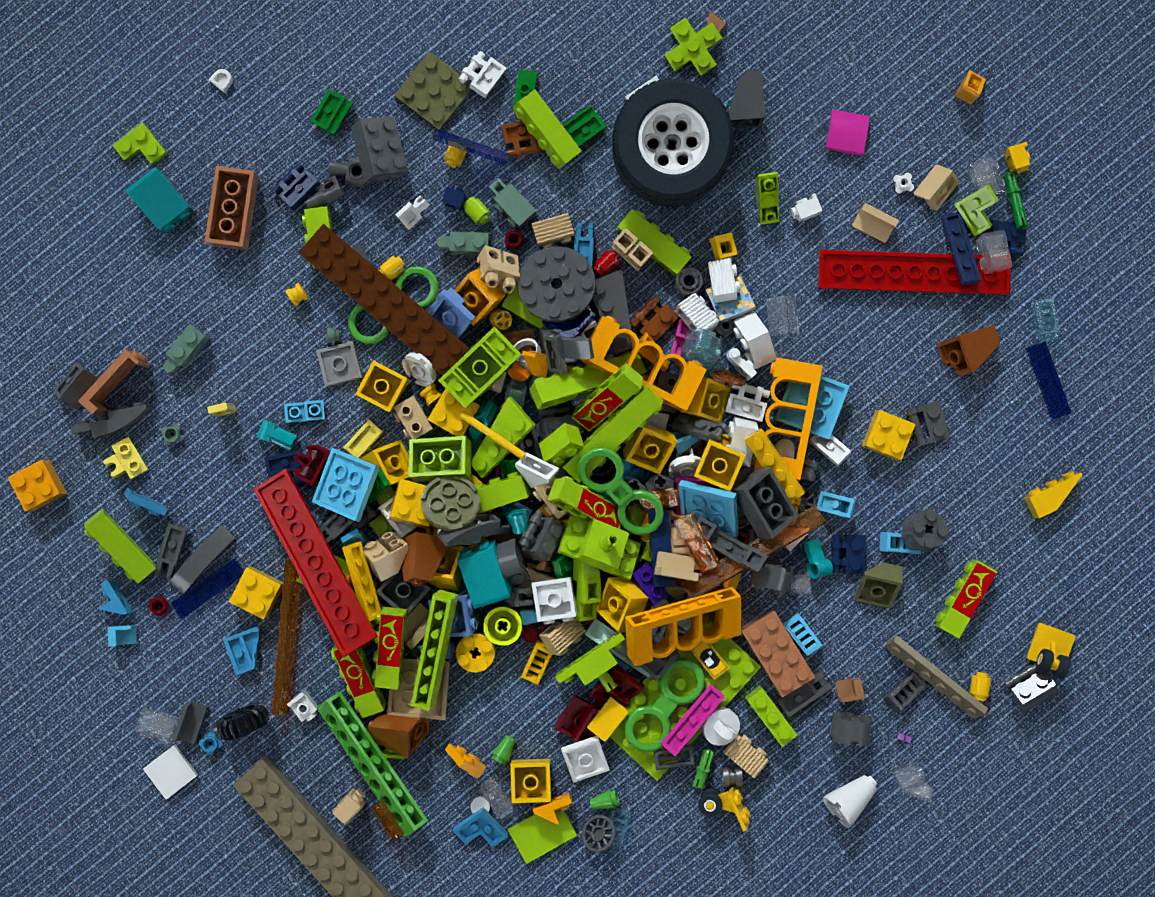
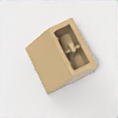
M394 531L385 533L381 538L368 542L363 547L370 571L381 582L399 573L409 549L408 544Z

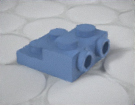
M452 288L444 289L437 296L439 300L435 301L429 308L431 310L430 315L460 339L475 316L463 306L465 300Z
M469 594L458 595L450 637L471 636L478 627L477 619L473 618L472 611L474 607ZM430 599V600L428 601V603H429V610H430V606H431V601H432V599Z

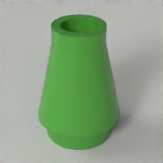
M505 735L504 739L492 752V759L503 765L507 761L509 762L516 740Z
M610 789L591 798L590 805L592 810L613 809L620 805L617 791Z

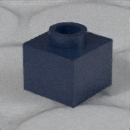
M453 186L451 189L447 187L442 203L444 206L462 211L466 195L461 188Z

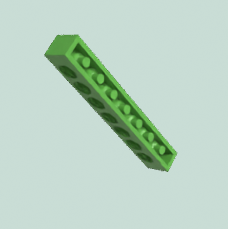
M341 691L317 707V710L402 836H408L428 821Z

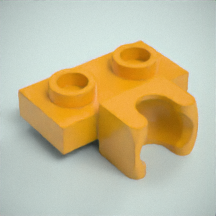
M450 743L445 750L456 764L467 771L468 774L478 779L486 768V765L480 762L481 759L471 753L466 754L467 751L460 745L455 747Z

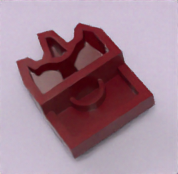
M308 445V456L298 453L293 457L302 466L300 469L296 468L293 473L300 480L317 487L330 450L319 445Z
M616 664L607 672L617 684V687L613 689L608 683L611 691L607 693L598 680L591 691L590 697L596 698L594 705L597 708L603 707L610 697L627 707L630 705L631 698L644 691V684Z
M574 694L554 725V728L571 737L575 742L594 737L596 735L587 726L600 710L592 703Z

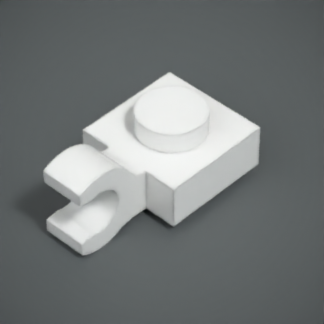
M420 195L415 199L413 205L408 202L395 215L409 230L423 218L420 213L430 204Z

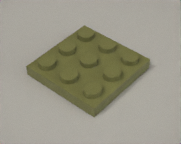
M429 51L394 96L438 131H441L471 93L472 89L469 88L471 82L467 80L464 84L459 81L461 75Z

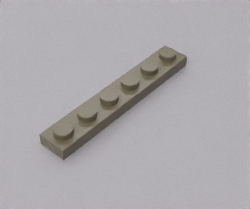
M895 636L887 641L884 647L892 655L902 660L908 668L917 672L923 680L928 681L938 692L943 693L953 704L963 709L968 716L976 719L985 715L988 710L986 706L900 637Z

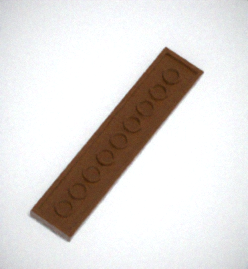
M322 224L298 252L416 354L420 353L431 362L432 367L442 376L470 349L325 224Z

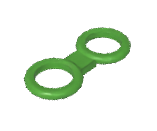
M421 266L410 267L397 277L395 285L402 290L404 282L412 275L420 274L428 278L431 284L429 296L424 301L417 303L423 309H426L436 300L439 293V283L436 276L429 269ZM357 304L351 310L348 317V328L351 335L358 342L364 344H376L383 341L390 333L384 326L374 336H364L358 331L356 320L358 315L365 309Z
M598 447L584 453L579 460L577 468L583 485L587 486L591 491L607 492L619 505L617 510L618 520L623 528L630 533L646 535L655 531L662 523L664 516L663 505L658 497L648 491H634L623 480L624 465L619 455L613 450ZM605 456L613 461L616 466V475L612 481L607 484H598L589 479L586 474V465L591 458ZM635 499L648 500L655 508V519L647 526H635L626 517V506Z
M678 658L659 678L661 693L653 705L636 708L629 714L625 722V734L628 742L635 749L642 752H653L662 748L663 746L660 743L671 731L668 717L678 704L686 705L694 702L702 694L705 687V677L702 669L696 662L686 658ZM679 666H686L692 669L697 677L695 690L690 695L684 697L674 695L667 685L669 673ZM643 714L657 716L663 725L661 737L651 744L639 742L633 734V724Z

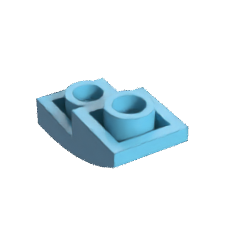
M323 400L284 404L285 423L325 419Z

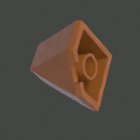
M995 325L959 335L938 343L936 346L942 363L953 367L956 374L963 376L975 372L1001 342Z
M415 532L402 538L408 544L409 549L401 567L404 582L412 583V586L421 587L432 580L448 546L444 545L437 536Z
M379 714L374 720L370 721L368 731L375 743L409 758L429 733V719Z

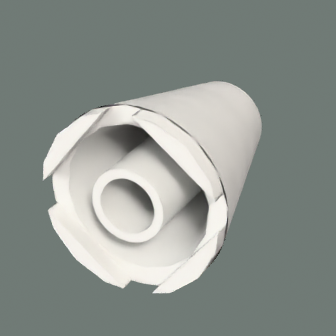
M863 775L826 794L823 797V802L833 816L836 815L840 818L838 821L843 826L850 828L877 791V783L871 776Z

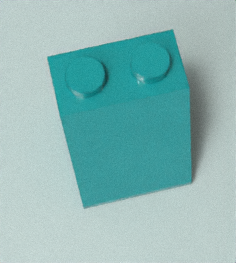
M156 167L125 190L157 229L164 234L173 231L178 222L188 219L191 216V212L194 211L168 177Z
M495 539L483 541L477 546L465 547L459 551L457 562L474 609L510 598L512 586L508 578H504L501 572Z

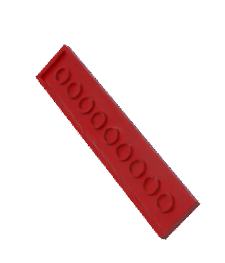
M819 250L818 289L1009 295L1011 256L974 255L981 276V282L961 286L952 254Z
M284 469L255 487L253 490L342 657L348 656L376 639L378 635L289 471Z

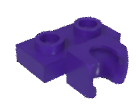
M648 563L632 574V578L641 591L649 597L648 601L652 607L670 596L664 587L653 588L652 569Z

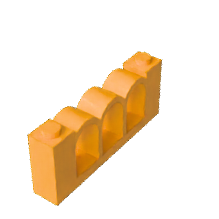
M602 316L590 338L594 358L580 359V361L611 376L619 367L605 361V355L616 336H626L632 343V350L626 361L630 367L640 348H649L656 356L652 372L647 382L642 381L641 386L647 383L663 399V403L682 413L686 412L707 370L702 367L703 364L696 360L686 362L684 358L677 354L663 356L661 347L656 343L646 341L639 344V339L634 332L628 329H619L620 324L616 323V319L610 316ZM665 360L674 361L680 369L679 377L671 394L652 385Z
M776 358V363L772 362L770 373L773 374V379H775L771 385V398L774 403L767 409L765 414V421L769 428L765 434L767 437L772 434H780L800 438L797 458L782 457L797 481H800L823 366ZM782 382L811 386L807 406L779 400L775 395L776 387ZM777 408L806 412L802 433L774 427L769 420L770 414ZM753 456L751 467L754 468V471L757 468H763L758 459Z
M728 587L626 616L628 658L634 666L643 665L653 661V657L664 658L669 656L675 648L682 651L691 650L701 640L704 643L710 644L719 641L721 638L726 640L741 635V596L733 587ZM715 611L713 624L703 630L702 614ZM690 618V629L685 635L678 637L677 621ZM666 625L664 638L659 643L652 644V628Z

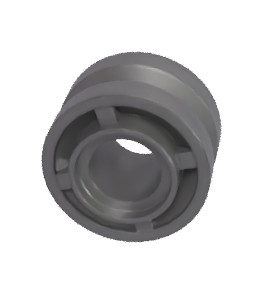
M692 267L682 269L675 279L677 291L684 296H691L693 293H697L703 283L701 273ZM687 277L692 278L694 285L686 286L684 279Z

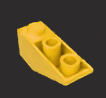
M1068 472L1059 481L1054 479L1045 484L1046 487L1043 489L1038 487L1029 491V495L1024 497L1033 518H1041L1056 511L1082 477V473Z

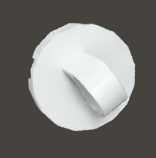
M409 352L404 357L405 359L402 360L403 369L409 377L412 375L417 379L415 383L428 387L436 380L435 369L432 367L431 362L422 354Z
M691 447L680 454H676V459L669 464L668 472L672 480L675 481L676 477L694 476L701 458L694 456ZM684 452L690 453L689 456L680 457L681 454Z
M726 707L714 710L702 724L703 736L713 745L721 746L732 742L740 730L738 716Z

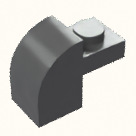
M516 539L497 544L498 563L504 578H508L512 587L529 582L530 575L523 564V552Z

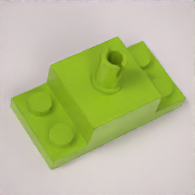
M494 326L438 381L466 409L497 382L522 354Z
M571 515L568 518L558 553L628 581L631 579L641 543L629 539L628 532L596 519L587 522Z
M616 632L557 672L555 678L559 684L563 681L565 684L575 678V673H577L584 685L598 678L607 693L611 691L608 683L613 689L617 687V684L607 671L618 664L610 649L613 648L615 651L624 645L623 640H625L623 633Z

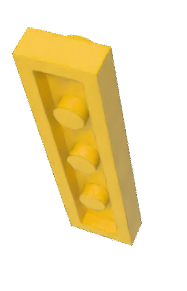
M762 428L745 438V442L762 467L772 469L791 502L805 493Z
M360 541L344 546L342 549L356 597L369 621L377 618V613L381 612V608Z

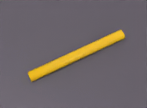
M465 411L461 412L459 415L461 419L521 460L525 458L526 453Z

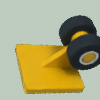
M1038 623L1026 658L1036 662V669L1038 671L1047 673L1052 669L1054 677L1063 679L1070 669L1071 660L1069 654L1075 640V635L1043 623Z
M732 785L729 791L723 793L713 787L707 788L702 792L698 807L703 815L714 817L720 813L721 809L736 814L743 832L748 830L751 815L748 808L744 807L741 802L743 796L739 789L736 790L735 786Z

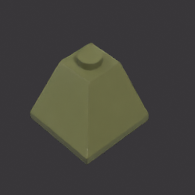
M882 563L864 572L853 600L891 609L903 584V567Z

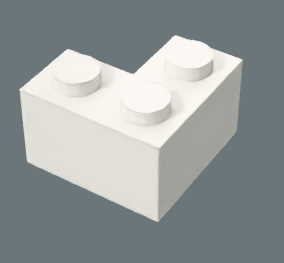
M754 311L733 320L735 325L733 332L737 339L740 338L744 350L747 351L744 353L746 359L750 360L756 369L776 360L769 331Z
M734 416L733 422L730 421L728 425V437L731 439L730 444H726V446L745 453L746 456L742 465L750 467L753 452L745 442V438L759 430L757 421Z

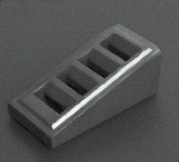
M912 671L884 699L896 712H900L927 685L915 671ZM911 679L917 684V689L910 682ZM907 685L909 689L912 691V693H910L904 686ZM901 690V692H902L907 698L904 699V697L899 693V691Z

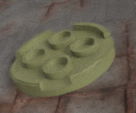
M458 475L438 477L431 481L424 489L421 497V508L425 519L432 526L444 531H456L469 526L476 519L480 510V497L475 485L464 477Z

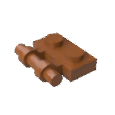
M523 121L501 125L505 146L513 144L514 147L512 150H507L508 158H520L525 154L532 153L534 155L538 154L539 151H544L536 143V138L527 131ZM530 141V146L520 148V142Z
M657 295L652 299H648L644 308L640 312L637 311L633 315L634 318L630 321V324L634 327L641 323L644 327L639 332L642 335L647 332L654 342L679 318L666 303L661 309L657 306L661 301ZM652 310L655 315L648 321L645 319V316Z

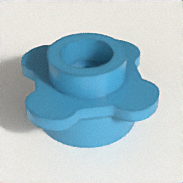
M209 732L206 738L199 741V745L207 755H213L217 748L222 747V741L216 738L214 732Z

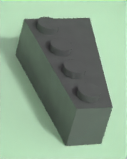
M622 269L596 279L595 294L592 302L599 319L602 316L613 317L617 320L616 323L620 324L619 329L631 330ZM619 335L613 339L611 348L615 357L632 350V343L626 336Z

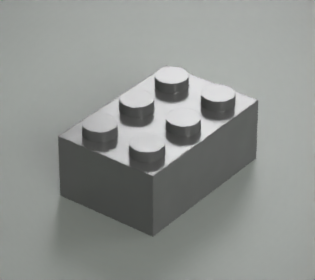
M394 116L359 119L351 126L365 182L399 179L408 172Z
M757 468L731 490L732 493H736L737 502L759 539H773L799 517L771 468Z

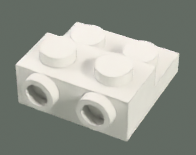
M571 577L532 583L538 622L543 621V624L555 623V619L561 618L563 622L572 621L578 615Z

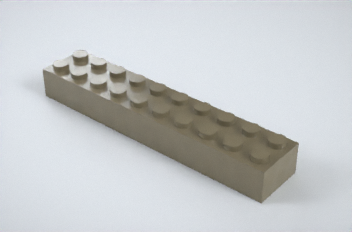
M267 755L233 784L234 788L332 897H393Z

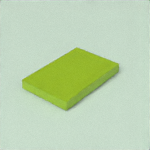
M555 810L559 819V825L533 814L508 828V832L526 864L577 836L564 810Z

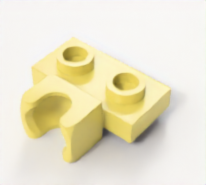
M129 437L112 445L111 447L115 454L103 461L106 466L116 464V469L110 474L113 479L127 472L132 480L148 471L147 466Z

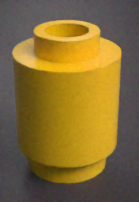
M454 138L443 157L446 161L445 164L452 168L460 167L468 151V143L462 139Z
M391 256L379 267V271L392 282L405 271L404 266L406 264L399 256L396 258Z
M976 672V675H972L969 693L977 700L986 701L987 697H989L992 678H989L987 673Z

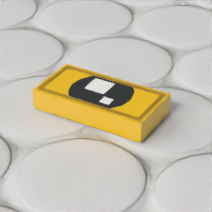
M701 640L695 648L691 649L714 680L729 669V666L711 644L704 643Z

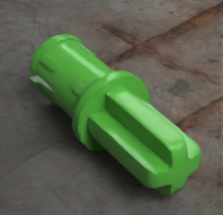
M709 749L703 750L700 763L696 766L697 772L692 784L693 786L704 789L708 773L711 772L710 766L714 756L713 751Z

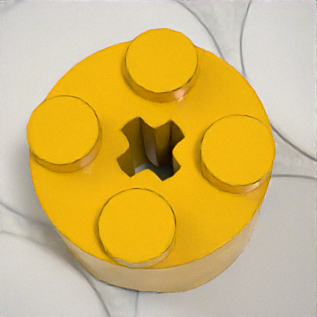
M475 632L471 636H464L456 648L458 664L466 671L474 673L486 670L492 664L496 654L494 643L490 642L485 633ZM475 647L478 648V652H481L477 657L473 656L474 653L471 652Z

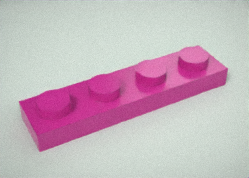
M710 684L660 744L675 757L725 696Z

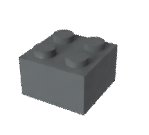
M401 567L399 573L389 577L376 592L393 608L407 609V617L433 587L428 583L423 584L421 587L412 586V583L404 582Z

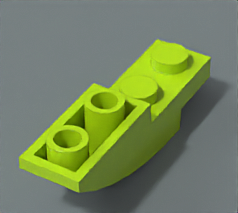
M573 559V580L577 582L576 604L578 615L576 620L596 619L597 603L601 602L600 570Z

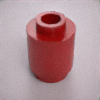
M606 250L594 263L595 266L592 269L601 277L609 275L620 264L618 260L620 256L613 250L610 252Z

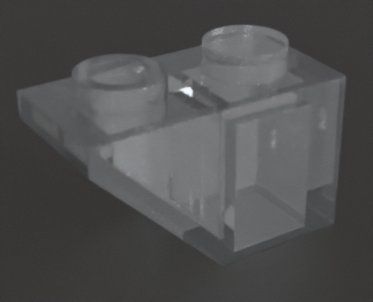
M912 762L892 771L902 792L928 803L933 802L931 798L933 792L929 784H925L923 780L925 774L921 766H917Z

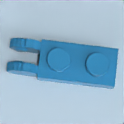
M577 222L574 250L583 255L592 267L593 223L588 225V237H581L582 225L580 222Z

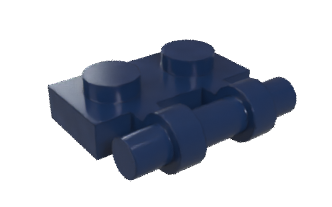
M300 163L295 167L292 166L289 169V173L282 180L279 179L276 182L277 185L273 188L277 194L284 190L279 196L293 210L320 185V182L307 169L300 174L304 169Z
M990 220L993 226L986 230L985 240H992V245L985 244L984 251L991 252L993 255L1000 253L1011 257L1023 256L1024 249L1017 248V244L1025 243L1026 228L1021 230L1020 227V230H1017L1013 222ZM1000 242H1008L1009 247L1000 246Z
M303 450L265 457L268 476H274L284 469H287L289 472H293L296 468L300 469L302 467L301 464L293 457L298 453L304 455ZM293 473L294 477L292 478L296 486L303 485L304 481L300 480Z
M833 534V542H831L832 559H830L833 565L832 573H840V565H844V573L864 574L866 535H845V542H840V535ZM840 548H845V560L840 559Z

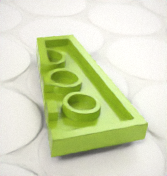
M508 397L490 429L516 446L536 425L512 397ZM486 436L472 459L471 465L481 478H485L510 451Z

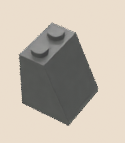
M754 69L746 70L740 77L728 111L734 129L761 127L765 120L761 71L756 72Z

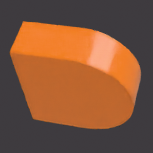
M517 362L512 364L508 370V374L519 382H524L531 374Z

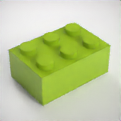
M466 436L409 439V478L415 483L431 482L438 477L454 475L471 479L472 442Z

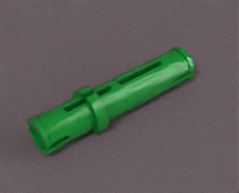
M1007 173L1003 176L1007 188L1006 196L1010 200L1016 229L1020 230L1021 227L1022 230L1029 226L1020 195L1022 191L1018 187L1016 173Z

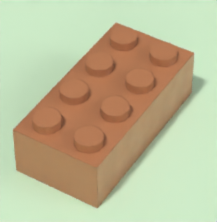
M216 166L205 242L208 245L248 251L259 178L254 171Z
M769 610L741 628L743 637L782 698L815 678L774 610Z

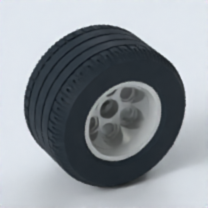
M680 78L657 80V82L654 81L649 83V85L646 84L642 89L640 88L635 91V94L633 93L626 100L624 106L621 107L616 117L612 134L614 165L626 187L632 193H635L637 197L642 198V200L649 201V203L657 204L658 206L664 205L665 207H679V205L691 204L711 192L727 170L734 150V128L732 127L730 115L722 101L713 92H710L708 88H704L703 85L696 84V82L688 81L687 79L680 80ZM682 122L686 125L687 129L679 131L676 125ZM663 123L667 126V130L660 132L656 126ZM694 139L697 145L694 148H690L687 146L686 141ZM652 140L656 141L658 147L650 149L647 143ZM669 141L676 143L674 150L667 148ZM684 156L687 158L688 163L680 165L677 162V158ZM666 157L668 164L661 166L658 163V159Z

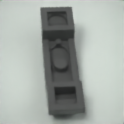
M541 327V340L543 348L545 350L543 335L547 333L552 335L555 334V331L552 329ZM561 336L565 358H594L591 339L581 336L575 338Z
M701 516L690 532L721 555L756 573L760 571L768 558L766 554L738 541L718 529L717 525Z
M221 525L194 551L169 582L184 595L197 581L196 579L221 552L226 550L236 537Z

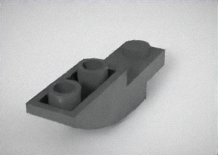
M144 402L133 403V407L129 408L116 406L113 407V411H108V417L96 418V422L89 423V420L78 421L77 425L71 426L72 434L80 435L92 432V438L108 437L133 426L144 418L152 408L150 405L144 404Z
M492 512L478 514L469 526L456 531L441 530L437 533V537L444 545L454 547L455 545L480 543L481 536L513 533V529L505 517L497 518Z

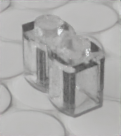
M992 156L967 165L968 174L975 191L989 184L996 196L1005 192V181L998 174L999 164Z
M1004 230L983 233L978 236L976 247L978 251H981L980 266L982 270H985L986 274L1008 270L1012 267Z
M151 707L142 708L135 731L139 732V735L144 738H151L153 736L158 739L159 743L169 744V742H174L172 739L180 717Z
M495 775L484 780L480 786L481 793L491 803L495 815L503 819L514 810L512 798L504 791L501 781Z

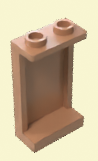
M125 349L78 402L91 414L105 417L109 410L101 403L136 365L149 368L150 365L146 362L148 358L141 352L138 353L135 350L129 351Z

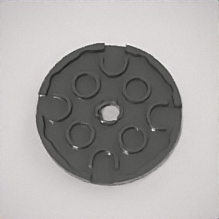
M549 247L536 252L525 262L518 279L519 295L526 309L543 321L552 323L566 322L581 315L594 297L596 288L595 276L590 263L583 255L567 247ZM555 279L562 282V286L558 289L551 286Z

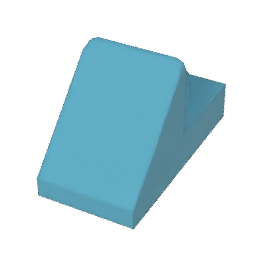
M821 491L816 510L851 519L856 500Z

